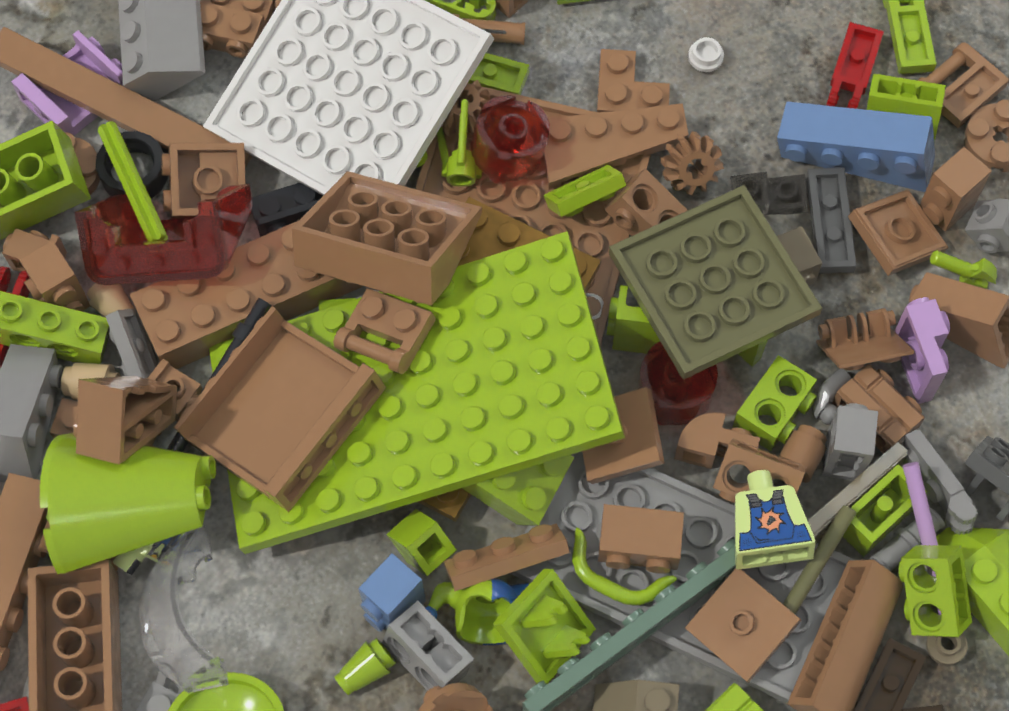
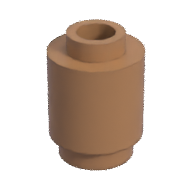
M800 425L797 430L791 432L779 454L780 457L807 467L802 479L803 483L810 482L826 452L825 443L827 437L820 430L812 426Z

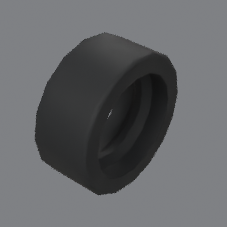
M139 131L122 132L121 135L129 153L141 152L149 155L153 160V167L150 173L142 179L150 199H152L163 189L168 179V176H162V154L164 153L161 146L148 134ZM102 144L96 155L95 167L105 191L113 199L126 204L130 203L121 182L115 180L111 174L113 164L104 144Z

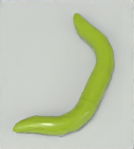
M580 528L575 529L572 563L577 576L593 590L625 605L640 606L652 602L661 591L677 581V577L668 575L658 578L645 589L636 591L624 588L592 571L586 561L587 541L584 532Z

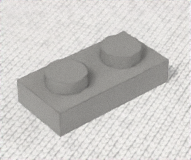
M136 308L117 310L106 315L105 317L109 325L108 333L113 343L117 346L122 360L124 375L148 378L158 364Z

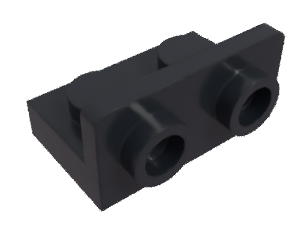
M296 183L248 198L260 237L299 221L323 195L302 183Z

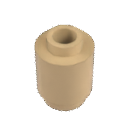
M76 362L73 366H65L63 369L61 390L64 396H71L73 400H78V379L121 377L119 372H116L112 364Z

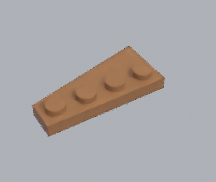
M683 103L539 119L549 190L561 186L563 181L575 177L578 179L606 165H611L614 168L625 164L627 159L642 154L645 157L666 149V144L675 146L678 144L677 134H682L686 140L689 136Z

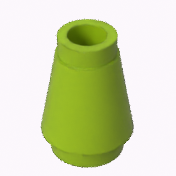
M375 638L370 643L365 641L334 678L349 696L354 691H358L391 673L389 669L396 664V661L380 640Z

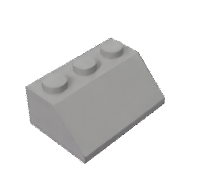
M118 0L124 87L152 101H156L206 74L200 0Z

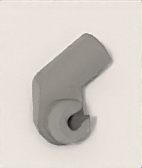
M838 369L819 386L812 411L815 418H820L826 425L831 424L838 408L832 404L837 391L851 379L845 370Z

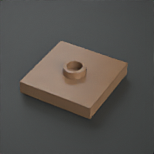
M908 189L854 209L848 216L888 276L929 260L931 254L936 250L944 253L948 249V245Z
M644 387L614 396L625 438L582 451L587 481L591 484L665 464L652 391L649 388Z
M735 568L687 624L685 629L749 683L797 627L801 619L743 570H736Z

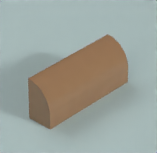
M849 560L788 700L787 704L795 710L853 711L903 590V584L900 579L877 561Z

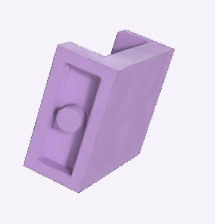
M76 31L72 35L76 43L75 46L63 56L123 86L122 64L116 58L110 60L104 54V49L95 38L90 37L87 39L80 31ZM23 73L11 81L19 99L44 123L53 121L64 132L71 133L73 136L98 117L34 84Z

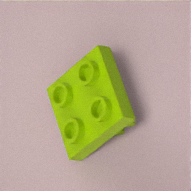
M543 569L493 623L536 683L544 681L546 684L558 673L557 670L572 656L580 653L579 648L590 642L589 637L596 630L553 569Z

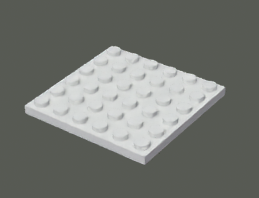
M281 0L203 127L229 143H244V151L321 195H324L347 171L405 186L491 46L494 38L490 33L425 0Z

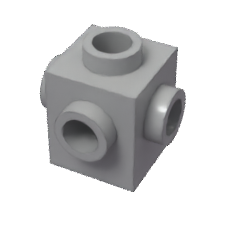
M998 198L996 200L977 201L965 231L983 252L1009 251V199Z

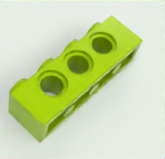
M0 291V344L51 348L56 350V355L59 359L75 363H102L109 338V325L106 317Z

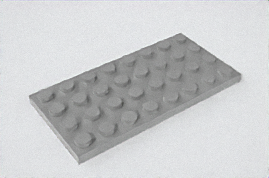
M583 452L571 454L574 459L539 524L553 525L557 523L567 540L570 553L510 574L531 583L543 569H553L580 607L624 627L622 622L631 613L639 608L646 612L656 602L653 600L640 606L625 605L584 584L575 573L572 563L575 529L580 528L584 532L587 541L586 561L592 571L624 588L636 591L645 589L658 578L672 575L677 577V581L672 585L678 588L688 580L686 574L692 568L703 561L709 565L720 557L717 554L718 550L735 538V505L653 468L591 484L587 481ZM604 504L684 512L681 558L678 569H670L669 573L658 574L647 571L646 567L630 565L628 569H613L607 567L606 562H598ZM528 525L524 534L529 533L535 525ZM837 551L832 553L795 614L801 619V622L749 683L685 629L687 624L722 583L648 639L780 701L788 703L847 562L854 559ZM809 560L741 570L783 604Z

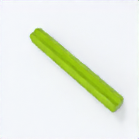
M113 121L101 124L98 127V133L149 245L157 247L160 244H164L168 240V236L117 124Z

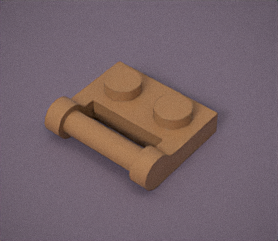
M964 42L959 44L953 50V55L926 78L921 77L917 80L941 84L962 65L969 67L964 74L945 89L941 114L957 128L969 120L976 110L985 106L1006 88L1009 82L1008 77L969 44Z
M367 288L345 327H341L336 332L334 348L343 352L354 351L389 365V369L394 372L404 374L436 318L428 310ZM362 331H365L401 346L392 350L359 336Z

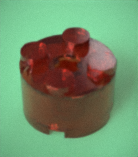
M498 96L485 103L478 115L470 144L472 157H474L478 168L496 184L523 180L531 176L540 167L549 138L550 123L545 112L530 100L525 103L516 100L517 96Z
M661 341L654 344L642 361L637 389L647 387L652 391L657 424L663 426L685 425L692 419L705 414L709 410L717 383V365H713L683 380Z

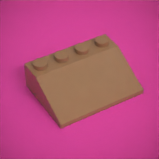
M347 171L292 227L294 266L432 306L449 285L480 219L482 207Z

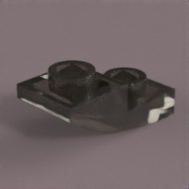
M767 172L730 176L731 191L745 185L763 215L809 213L805 174L768 178Z

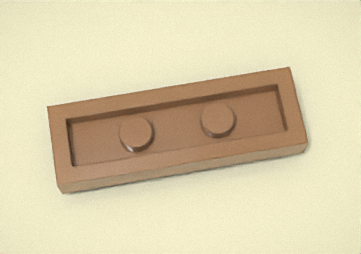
M557 523L553 525L543 524L533 527L529 533L514 538H499L487 547L477 550L460 551L453 558L443 562L454 591H458L570 552L567 540Z

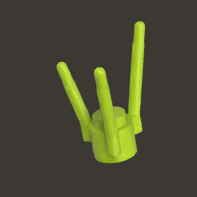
M467 99L461 101L458 149L452 151V156L449 157L443 128L440 127L437 132L442 161L441 176L446 177L449 184L459 187L471 186L475 183L476 179L482 178V166L498 122V117L493 115L477 159H475L473 152L466 150L468 129Z

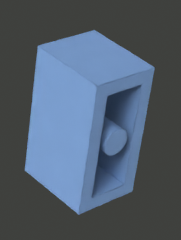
M393 553L358 588L362 600L360 606L366 612L363 616L379 632L384 628L387 630L388 625L416 601H419L422 605L426 602L422 579Z

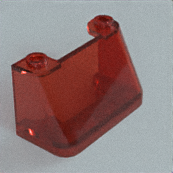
M250 184L225 187L218 193L215 199L198 202L199 212L194 218L160 220L168 236L167 241H147L126 194L112 195L74 212L84 268L88 277L100 285L208 279L218 276L228 268L251 214L253 202Z

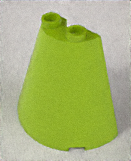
M73 433L55 437L50 443L43 460L40 477V508L48 509L46 519L50 524V528L43 529V534L51 562L57 574L67 573L203 527L206 509H210L211 506L209 490L211 479L216 477L214 457L212 455L201 456L144 445L124 462L116 464L76 454V438Z

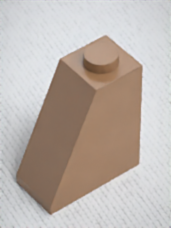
M926 272L920 284L913 287L909 303L922 297H928L929 300L936 299L940 311H944L949 319L950 332L946 339L1005 369L1009 362V295Z

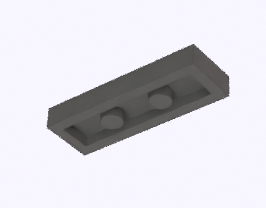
M844 168L808 169L806 182L813 243L822 261L819 274L854 273L856 258L852 226L848 218L850 210Z

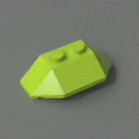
M948 527L936 536L938 545L962 546L971 613L1009 656V529L973 528L972 532L959 535L951 531V527Z

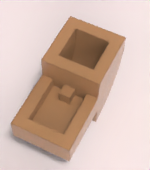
M713 412L702 414L692 419L682 430L674 459L712 469L715 455L724 457L732 439L758 448L760 437L752 436L750 431L742 428H731L730 430L722 428L726 416L725 413Z

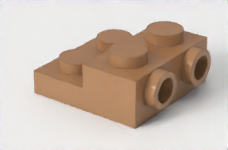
M201 0L204 50L223 51L238 58L247 56L271 18L275 8V0Z
M244 143L169 144V154H162V176H169L170 190H163V212H171V221L208 220V218L246 217Z

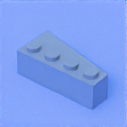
M786 102L777 136L782 158L823 168H844L845 173L922 192H925L929 185L935 159L933 120L931 116Z

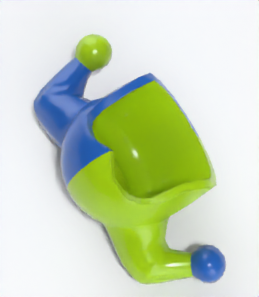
M494 578L454 591L451 582H442L435 587L428 606L425 608L437 619V610L443 604H449L455 609L456 635L462 641L478 645L507 644L493 623L530 583L508 585L503 580Z

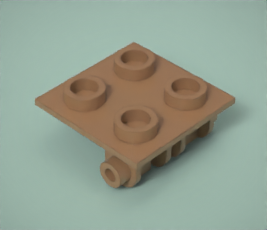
M885 308L868 311L866 312V317L863 312L858 313V332L853 315H847L846 318L843 316L826 319L824 324L818 325L820 340H816V343L839 369L858 370L867 363L877 361L892 363L899 361L902 356L914 354V350L890 328V326L896 324L893 310L886 311Z

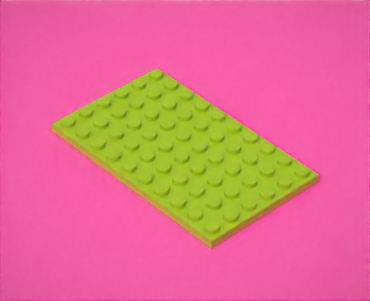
M566 231L457 266L449 285L432 306L379 291V293L428 310L436 318L404 374L394 372L389 369V365L354 351L343 352L334 348L336 332L341 327H345L362 297L287 321L360 367L364 363L374 369L387 388L289 512L227 470L239 549L244 554L255 552L625 438L568 232ZM362 331L359 336L392 350L401 346L365 331ZM233 339L220 342L209 348L212 372L216 369Z

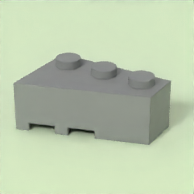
M10 344L0 369V482H6L9 473L37 479L57 389L61 387V376L64 369L58 363L55 349Z

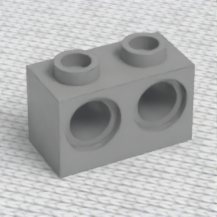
M855 403L838 406L826 433V452L824 453L822 476L853 481L868 468L874 457L878 411L868 410L866 406Z
M416 601L388 625L382 644L427 691L434 686L443 688L446 685L458 683L466 676L474 660L467 650L419 601Z

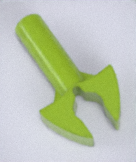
M938 250L934 251L930 256V263L932 265L960 275V282L984 289L988 288V281L996 284L997 268L985 258L971 264Z

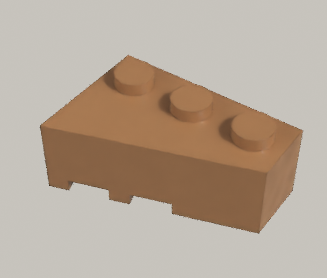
M138 376L78 379L77 419L73 428V434L76 438V454L116 464L124 462L175 422L177 386Z

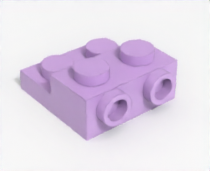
M922 297L911 301L905 307L894 331L914 350V354L902 356L900 360L918 404L932 401L949 370L947 355L941 349L950 332L948 316L944 311H940L936 299L929 300L928 297Z

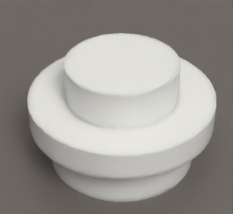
M708 37L701 38L693 43L688 54L692 67L701 72H712L718 69L724 58V52L720 44L715 39Z

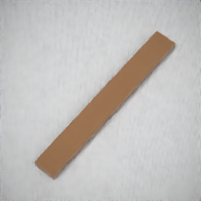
M3 27L0 31V67L18 76L23 73L34 84L107 121L115 122L117 126L127 131H139L150 135L160 144L162 149L168 152L170 143H229L203 126L6 27ZM244 151L246 168L253 156Z

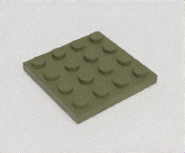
M745 185L609 246L610 257L683 380L817 317L822 311V306Z

